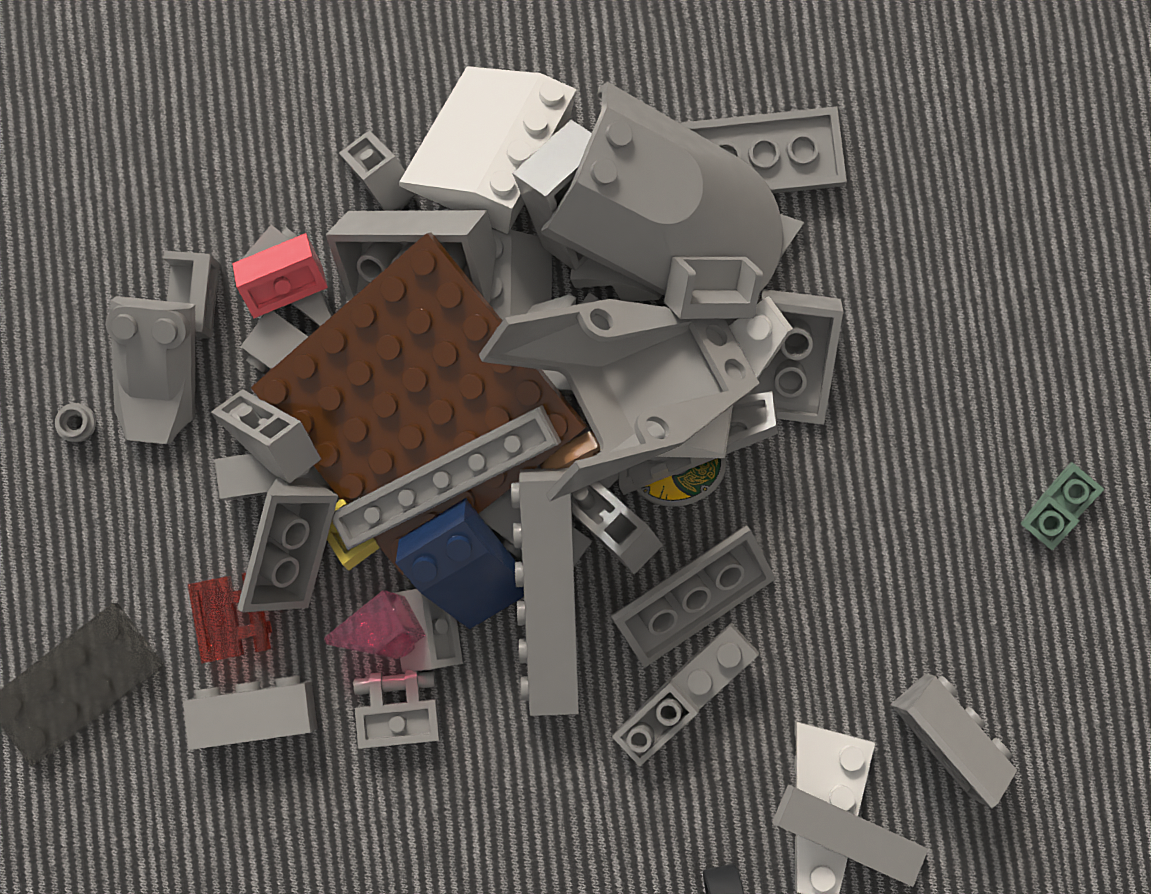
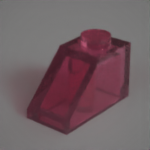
M383 590L324 637V640L330 646L397 659L412 652L415 648L414 644L426 636L405 596Z

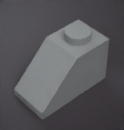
M370 130L339 152L343 160L384 211H394L403 208L409 203L411 197L416 194L399 186V182L405 173L404 168L395 155Z

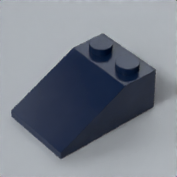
M466 498L399 539L395 562L422 595L468 629L475 627L524 597V587H516V561Z

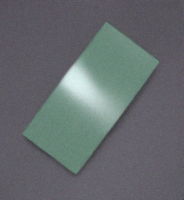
M1070 462L1043 493L1020 524L1048 548L1053 550L1078 524V517L1104 491V488L1078 466Z

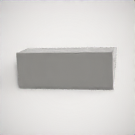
M746 525L616 611L610 617L645 668L776 578L754 535Z

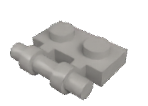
M407 669L405 674L383 676L382 672L370 673L368 678L354 679L355 695L370 694L371 703L370 706L355 708L358 749L440 740L437 699L421 700L420 688L436 686L434 671L419 672ZM406 690L407 702L385 704V692Z

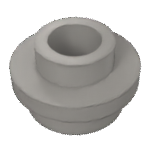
M70 403L63 406L55 418L57 433L63 439L70 442H82L88 439L96 427V418L93 411L80 403ZM80 416L82 418V426L74 430L71 426L72 420Z

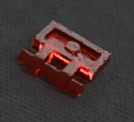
M242 573V574H241V575H242L243 585H244L246 573ZM231 576L187 584L201 664L245 655L242 639L253 637L255 652L271 650L269 634L272 633L271 622H266L264 611L248 612L250 625L239 626L236 604L239 603L242 590L233 591Z

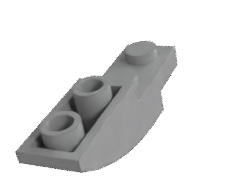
M730 623L708 645L702 647L612 735V738L640 767L695 717L711 698L759 655L758 650Z

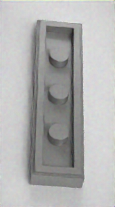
M789 784L772 821L773 824L912 887L915 884L928 848Z

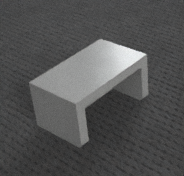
M164 251L163 259L171 265L167 301L195 304V338L212 339L220 263L211 254Z
M672 256L664 303L680 319L754 318L763 279V271L747 257Z

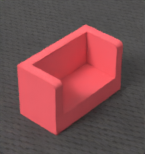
M306 233L232 263L236 287L253 318L328 288L322 264Z

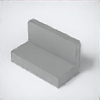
M417 589L393 593L392 604L402 671L405 672L407 669L412 671L429 670L463 664L457 620L422 595Z

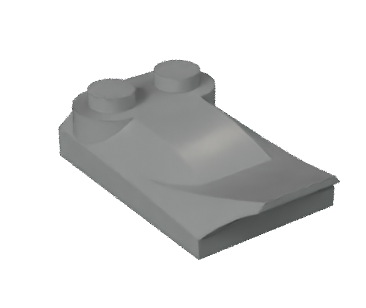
M115 296L110 300L111 311L107 315L105 323L112 341L115 414L121 424L126 440L170 444L180 430L195 418V304Z

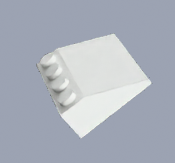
M467 66L401 178L399 186L452 210H487L491 227L508 234L524 205V200L512 173L520 167L523 161L544 145L554 133L558 132L568 123L577 89L541 73Z

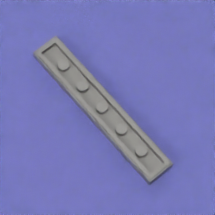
M543 405L339 508L334 511L332 522L347 550L539 455L560 444L561 440Z

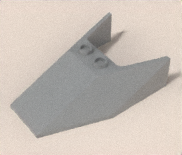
M613 299L505 317L479 354L482 362L557 371L563 374L600 445V452L597 455L577 460L547 492L546 496L549 502L681 446L760 384L725 319H680L668 307Z

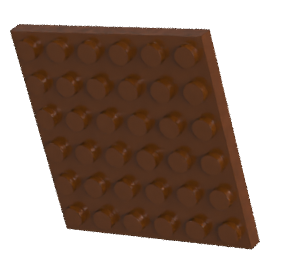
M432 232L426 233L251 387L260 400L301 421L321 457V460L313 466L339 498L348 504L543 405L561 440L560 444L373 537L377 545L402 575L404 573L395 563L400 538L464 498L469 501L479 514L511 488L512 483L519 482L520 469H535L587 427L586 423L542 369L481 361L480 352L503 320Z

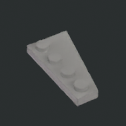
M772 391L744 396L733 405L726 454L779 434L776 404ZM654 457L619 472V488L623 495L716 458Z

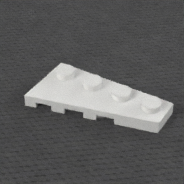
M795 721L796 788L858 816L875 743ZM796 834L795 890L801 894H839L848 857Z

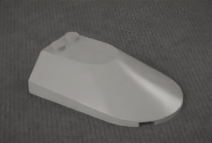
M609 82L604 83L597 93V96L602 98V110L571 186L551 218L543 225L540 233L664 296L672 256L747 257L763 271L761 291L771 279L778 265L783 239L779 208L773 193L764 179L742 159Z

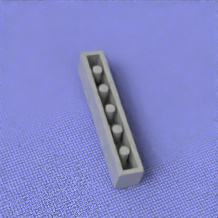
M569 468L520 469L519 483L511 484L512 508H520L521 523H513L514 548H522L523 562H515L516 587H524V601H517L518 626L526 625V639H519L520 664L527 663L528 676H521V701H529L530 716L579 714L571 493L550 502L546 496L547 492Z

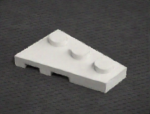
M769 296L757 304L754 318H738L729 325L757 379L764 369L768 367L793 330Z

